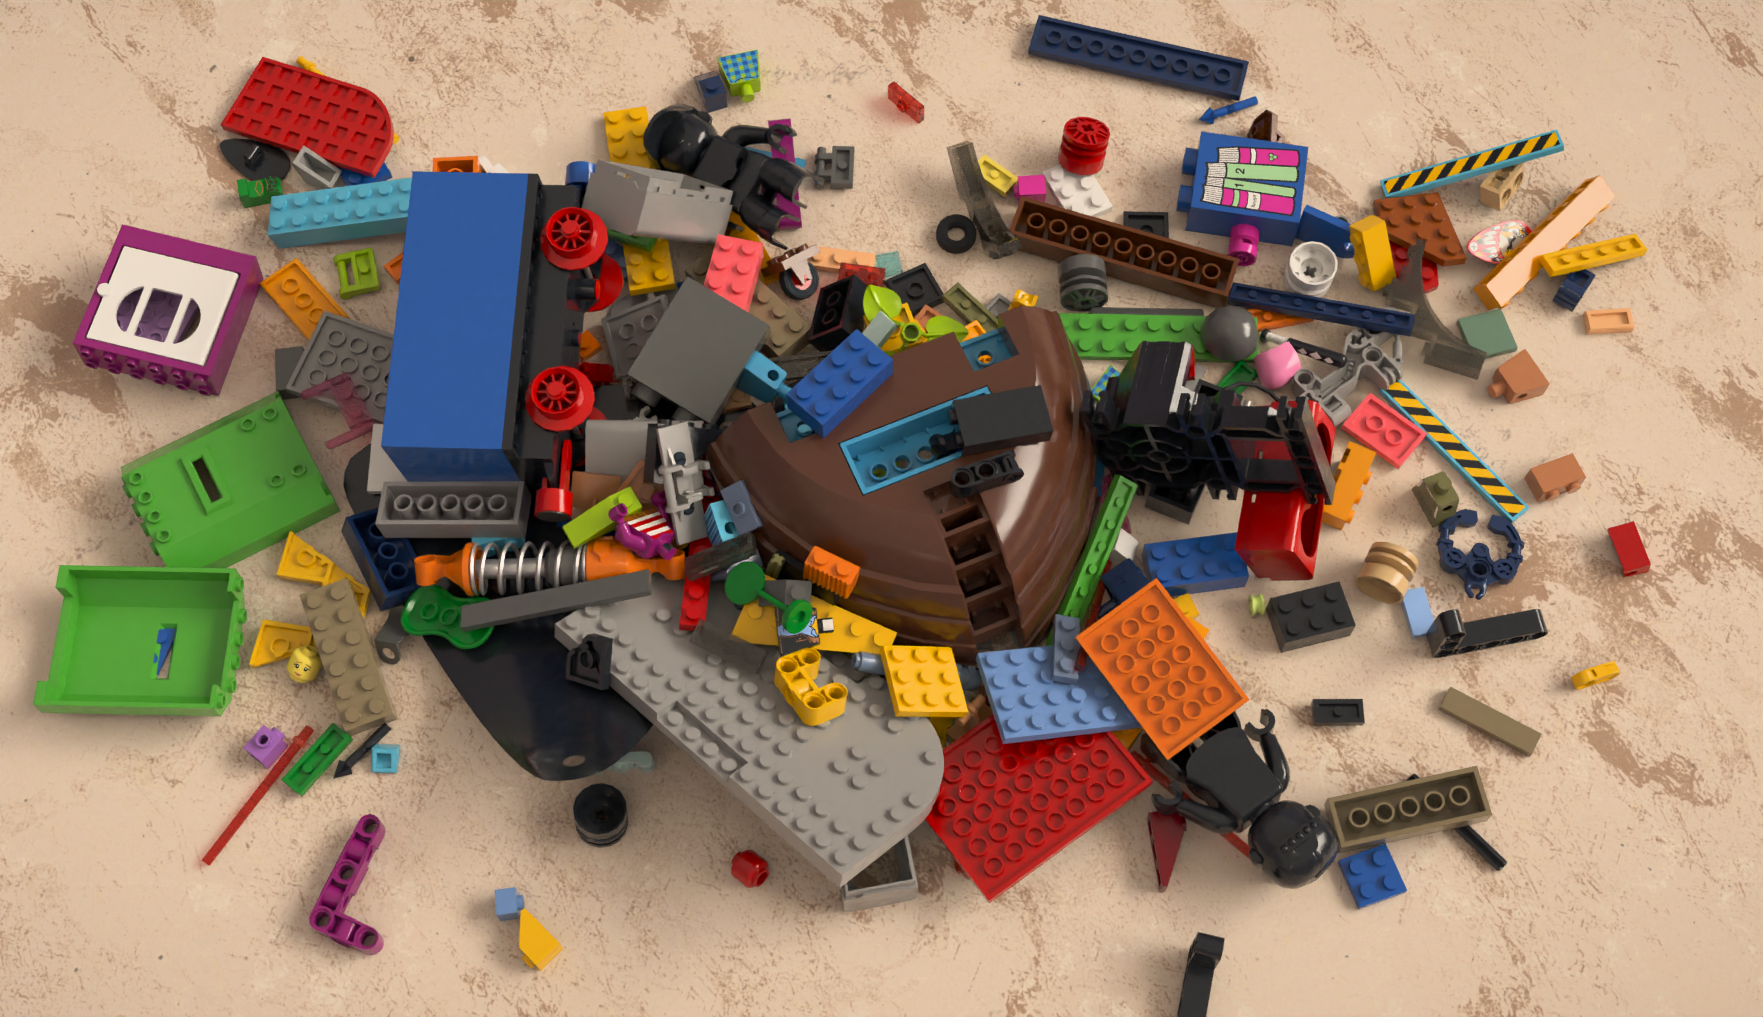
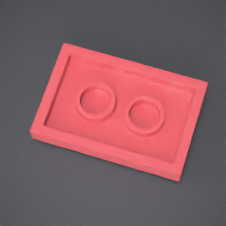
M1371 393L1368 394L1341 427L1342 430L1370 450L1375 451L1377 455L1398 470L1428 434Z

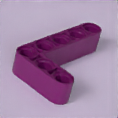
M791 118L768 120V128L774 124L791 127ZM785 135L780 144L787 150L786 154L771 147L772 158H782L795 164L793 137ZM797 190L794 198L799 201V193ZM778 193L776 196L777 206L800 219L797 222L787 217L782 218L779 223L780 230L802 228L800 207L786 200Z

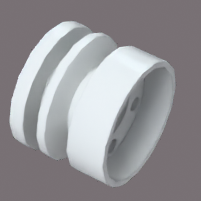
M1306 242L1296 247L1289 258L1284 272L1283 281L1288 292L1319 298L1326 295L1337 272L1338 261L1335 253L1328 246L1320 242Z

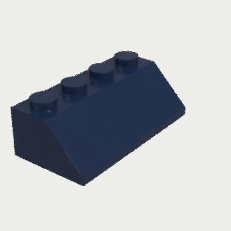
M379 508L346 517L341 532L380 611L404 604L422 586L418 585L416 581L414 559L417 556L408 538H384L376 526Z

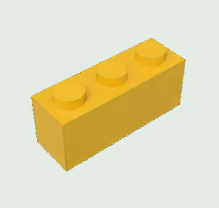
M1369 215L1349 225L1350 241L1355 253L1354 261L1359 272V283L1363 287L1375 292L1395 282L1397 279L1385 221L1374 215Z

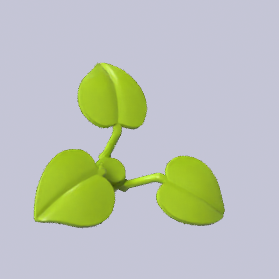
M868 285L863 297V309L867 320L871 323L878 312L881 311L897 326L901 327L900 338L903 341V345L899 352L904 351L908 344L916 342L920 336L928 338V341L954 332L959 343H961L969 334V331L960 322L946 316H935L928 320L926 323L927 333H924L916 323L910 322L905 324L904 322H898L893 318L897 317L901 312L902 302L900 297L888 288ZM884 351L888 356L895 354L893 351Z

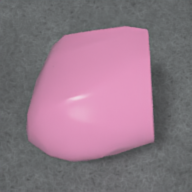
M1289 342L1262 352L1254 358L1259 379L1262 385L1269 390L1285 386L1294 378L1295 373L1301 369L1299 357Z

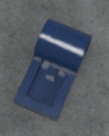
M1586 269L1569 273L1552 301L1573 312L1596 275Z

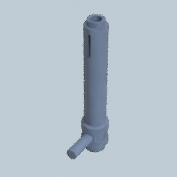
M859 651L852 655L851 667L855 668L856 671L885 675L881 654ZM956 664L963 693L965 694V690L972 691L973 689H978L981 684L979 670H976L973 666L962 667L960 664Z

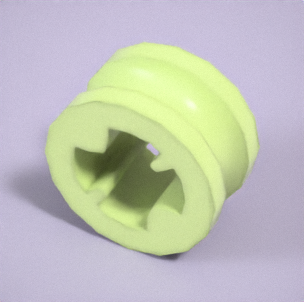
M1253 594L1249 595L1250 615L1255 616L1256 613L1264 615L1265 601L1263 594H1258L1257 597Z

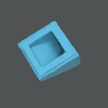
M374 745L372 747V772L397 773L400 745Z

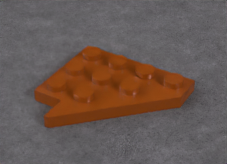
M1438 192L1374 200L1373 209L1376 216L1385 221L1390 241L1443 267L1465 264L1467 257Z

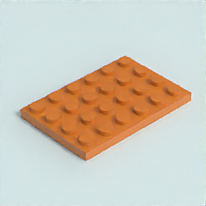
M1157 578L1075 637L1167 760L1250 700Z

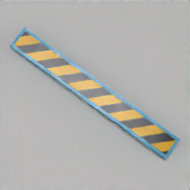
M1553 130L1380 180V184L1385 198L1408 196L1564 151V144L1558 130Z
M1396 380L1387 390L1379 389L1378 393L1399 414L1428 433L1425 440L1511 524L1528 511L1530 507L1401 380Z

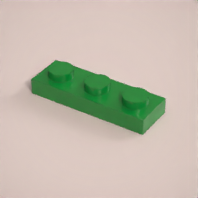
M332 723L281 780L302 797L353 741L352 737Z

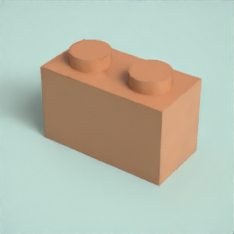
M1572 453L1530 468L1524 479L1536 501L1540 502L1545 499L1552 501L1565 492L1571 494L1578 491L1586 476Z

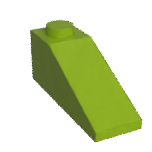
M631 487L605 498L562 527L574 549L615 530L617 522L612 521L608 513L610 509L620 503L625 504L628 509V514L625 517L641 512L642 505Z

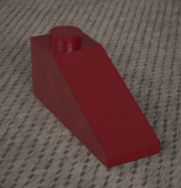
M1155 811L1149 812L1147 825L1159 892L1163 893L1168 887L1184 831H1187L1186 819L1177 813L1163 815Z

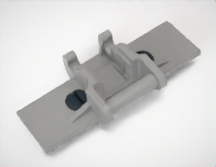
M688 421L658 428L656 433L662 465H660L658 471L659 474H662L667 501L665 509L666 513H671L676 544L681 545L707 537L701 499H703V496H714L715 492L714 487L704 485L702 470L710 469V463L704 460L694 461Z

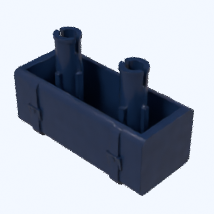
M1130 558L1101 576L1100 579L1110 600L1092 612L1097 620H1099L1149 584L1141 569Z

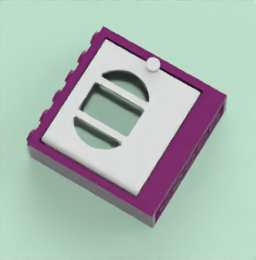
M122 224L77 331L73 345L83 363L89 368L97 369L99 367L107 369L113 374L124 373L138 380L145 378L159 385L170 384L184 391L191 389L205 396H219L261 286L259 283L264 279L257 257ZM144 288L126 332H123L117 323L118 307L127 295ZM153 290L182 296L165 342L134 336ZM191 300H194L201 313L199 326L189 338L173 344Z

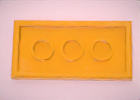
M297 258L259 283L261 288L308 341L324 311L350 319Z

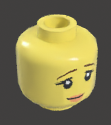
M305 645L293 650L286 668L293 680L299 683H307L317 678L322 667L318 649L311 645Z

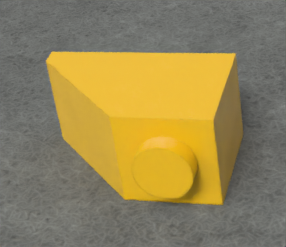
M525 908L521 910L519 948L524 954L521 959L531 969L536 966L541 971L563 948Z

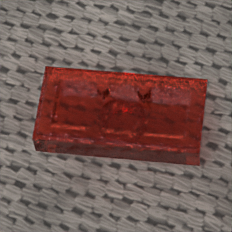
M896 82L890 83L888 85V99L902 113L905 112L918 124L924 120V105Z

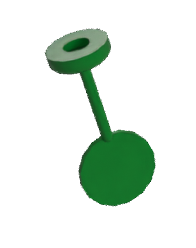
M750 561L741 562L729 572L725 582V591L727 597L733 603L748 605L760 596L784 612L782 615V626L791 634L801 632L810 622L813 609L808 601L797 599L786 606L762 591L765 585V575L763 569L758 564Z

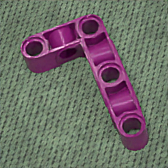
M372 814L364 815L358 821L309 917L311 927L320 935L367 955H375L382 950L384 945L382 936L373 927L345 915L344 912L352 896L356 895L369 869L368 865L376 849L379 850V846L385 836L386 831L383 823L377 816ZM377 824L374 832L366 833L370 825ZM348 870H353L352 876L344 880L343 874ZM323 917H329L328 923L323 927H319V921ZM375 936L372 945L364 946L367 937Z

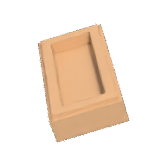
M1630 308L1590 310L1583 313L1587 335L1632 332L1635 328Z

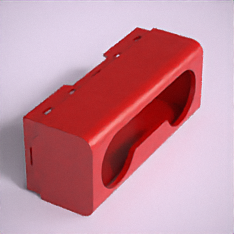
M1307 400L1330 466L1336 428L1319 403ZM1288 401L1290 407H1297L1296 401ZM1271 402V405H1266V407L1278 410L1279 402ZM1255 441L1256 448L1253 459H1259V453L1263 452L1262 459L1291 460L1285 442ZM1297 488L1290 493L1244 490L1234 550L1257 578H1270L1271 581L1313 579L1325 499L1323 495L1316 494L1317 504H1308L1302 488ZM1252 495H1256L1255 502H1251Z

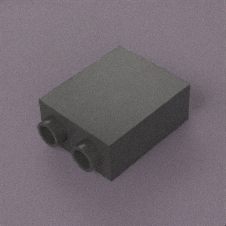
M687 276L627 373L630 379L636 383L631 394L653 408H656L660 399L675 406L677 409L671 417L673 420L704 421V424L715 425L737 390L745 366L756 351L760 352L770 336V325Z

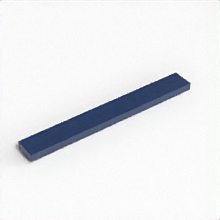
M1235 282L1232 284L1227 303L1411 337L1416 315Z

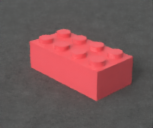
M718 235L703 286L749 313L763 261V243Z

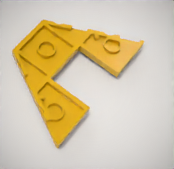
M290 531L276 574L278 578L322 585V587L347 578L353 586L363 618L365 619L372 594L370 589L356 581L354 577L347 572L345 573L335 563ZM263 619L249 665L251 668H256L290 658L293 650L297 647L311 645L317 648L311 628Z

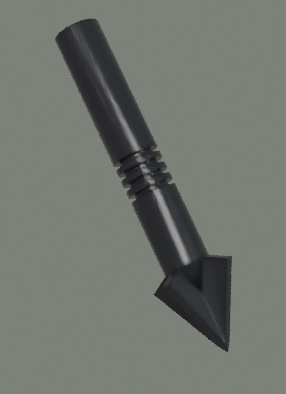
M384 723L345 761L339 760L333 779L352 774L351 768L391 728Z

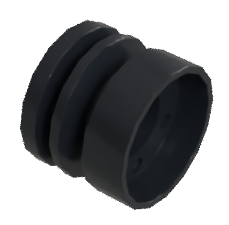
M604 783L592 784L579 793L573 805L576 831L580 838L588 845L598 848L610 847L619 842L626 834L628 827L626 800L622 793L614 786ZM603 816L606 817V821L601 820L600 823L597 822V819H602Z

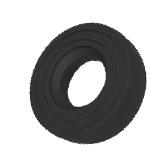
M959 214L949 215L939 222L936 229V239L939 246L946 252L952 254L964 253L975 243L976 228L974 223L966 216ZM952 228H960L964 231L965 236L961 240L955 241L950 239L947 233Z

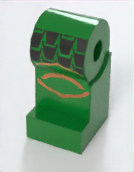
M269 176L262 180L247 182L246 178L237 180L239 198L244 208L270 204L271 196L283 195L281 180L278 177Z

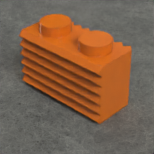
M814 546L805 561L803 578L812 581L813 584L817 583V586L825 587L826 590L830 589L831 592H835V595L839 594L840 597L844 596V599H847L857 583L861 567Z

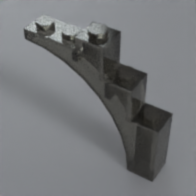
M965 141L946 147L959 198L966 202L970 220L974 223L975 228L978 229L984 255L992 257V259H1000L1015 254V250L1021 248L1020 240L1007 228L995 207L982 175L973 142Z
M1417 238L1415 246L1410 244L1406 256L1410 260L1407 266H1402L1399 275L1400 279L1393 277L1392 283H1387L1383 292V297H1386L1385 305L1406 311V313L1416 314L1411 336L1429 341L1425 342L1421 355L1425 356V364L1478 380L1487 352L1470 346L1456 337L1441 323L1431 308L1422 280V257L1426 241Z

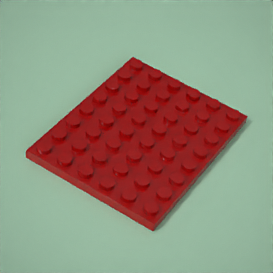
M992 714L943 749L944 772L939 794L932 806V810L924 820L987 902L991 903L1152 785L1153 780L1112 731L1003 744L994 715Z

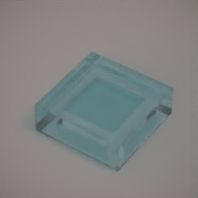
M898 251L876 255L880 278L903 273Z

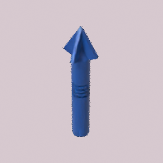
M1254 96L1216 110H1212L1209 107L1199 120L1214 124L1216 118L1257 105L1258 99Z

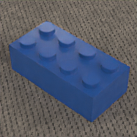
M856 329L786 394L787 408L824 439L893 374V359Z
M1237 532L1144 544L1141 555L1146 579L1150 583L1157 578L1171 597L1187 593L1195 594L1245 587L1249 578L1247 564L1234 550Z

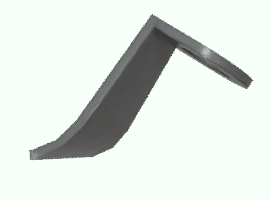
M404 607L390 609L387 621L374 639L379 657L388 664H397L400 661L401 654L398 644L409 635V633L404 631L400 622ZM383 649H390L394 653L395 658L391 659L385 656Z

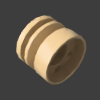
M1375 542L1370 547L1365 558V564L1362 565L1356 577V586L1361 592L1379 602L1387 604L1401 603L1409 588V582L1412 581L1419 566L1418 560L1411 552L1396 544Z

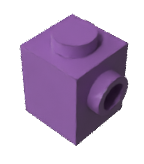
M263 725L243 748L250 756L269 769L286 750L288 745L283 740L285 735L275 727L270 730Z

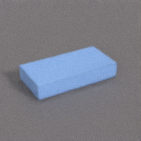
M1424 587L1409 589L1401 604L1412 639L1424 637L1434 621Z

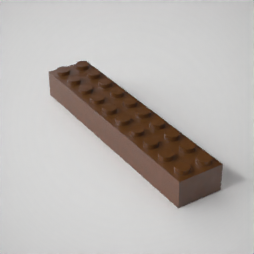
M1021 196L1007 239V247L1057 262L1078 254L1096 255L1105 262L1106 276L1215 308L1225 306L1239 262L1238 258L1023 196Z

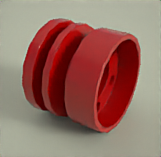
M1076 117L1067 121L1064 126L1062 143L1058 154L1059 164L1065 170L1078 175L1098 173L1104 165L1106 149L1110 138L1109 128L1101 121L1090 117Z

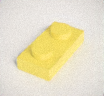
M983 155L970 169L971 175L1004 198L1012 191L1013 185H1017L1018 177L986 155Z

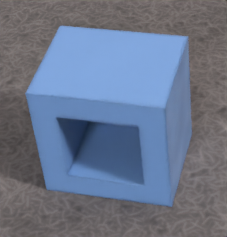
M515 887L495 890L496 916L500 921L520 919V910L524 909L523 894L519 895Z

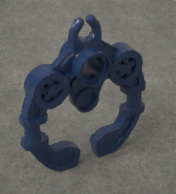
M1463 509L1457 511L1455 516L1449 517L1444 524H1440L1438 527L1440 537L1437 539L1436 545L1440 555L1439 564L1443 571L1449 574H1457L1464 581L1465 592L1469 598L1474 597L1471 589H1479L1480 592L1475 598L1480 600L1485 596L1487 586L1494 583L1507 585L1513 581L1517 569L1523 561L1521 550L1524 548L1525 543L1521 541L1519 533L1506 518L1492 515L1487 527L1494 534L1505 536L1507 546L1512 548L1511 553H1507L1506 559H1498L1494 562L1490 557L1487 545L1476 543L1469 554L1465 555L1460 549L1453 547L1454 541L1449 539L1450 535L1454 534L1457 526L1470 528L1474 527L1478 521L1477 511Z

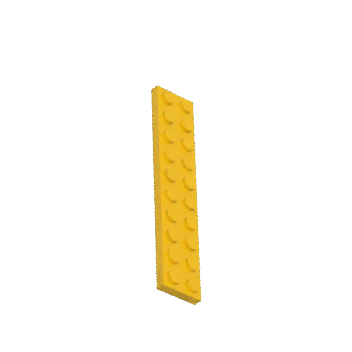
M646 106L604 112L603 117L610 162L656 169L648 159L643 145L644 132L649 123ZM658 239L651 252L622 243L631 296L676 289L668 240Z

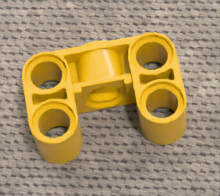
M807 647L777 660L774 684L783 694L787 703L792 706L801 721L806 725L816 726L844 713L848 690L843 684L835 682L820 688L817 687L813 680L818 676L821 655L816 649Z

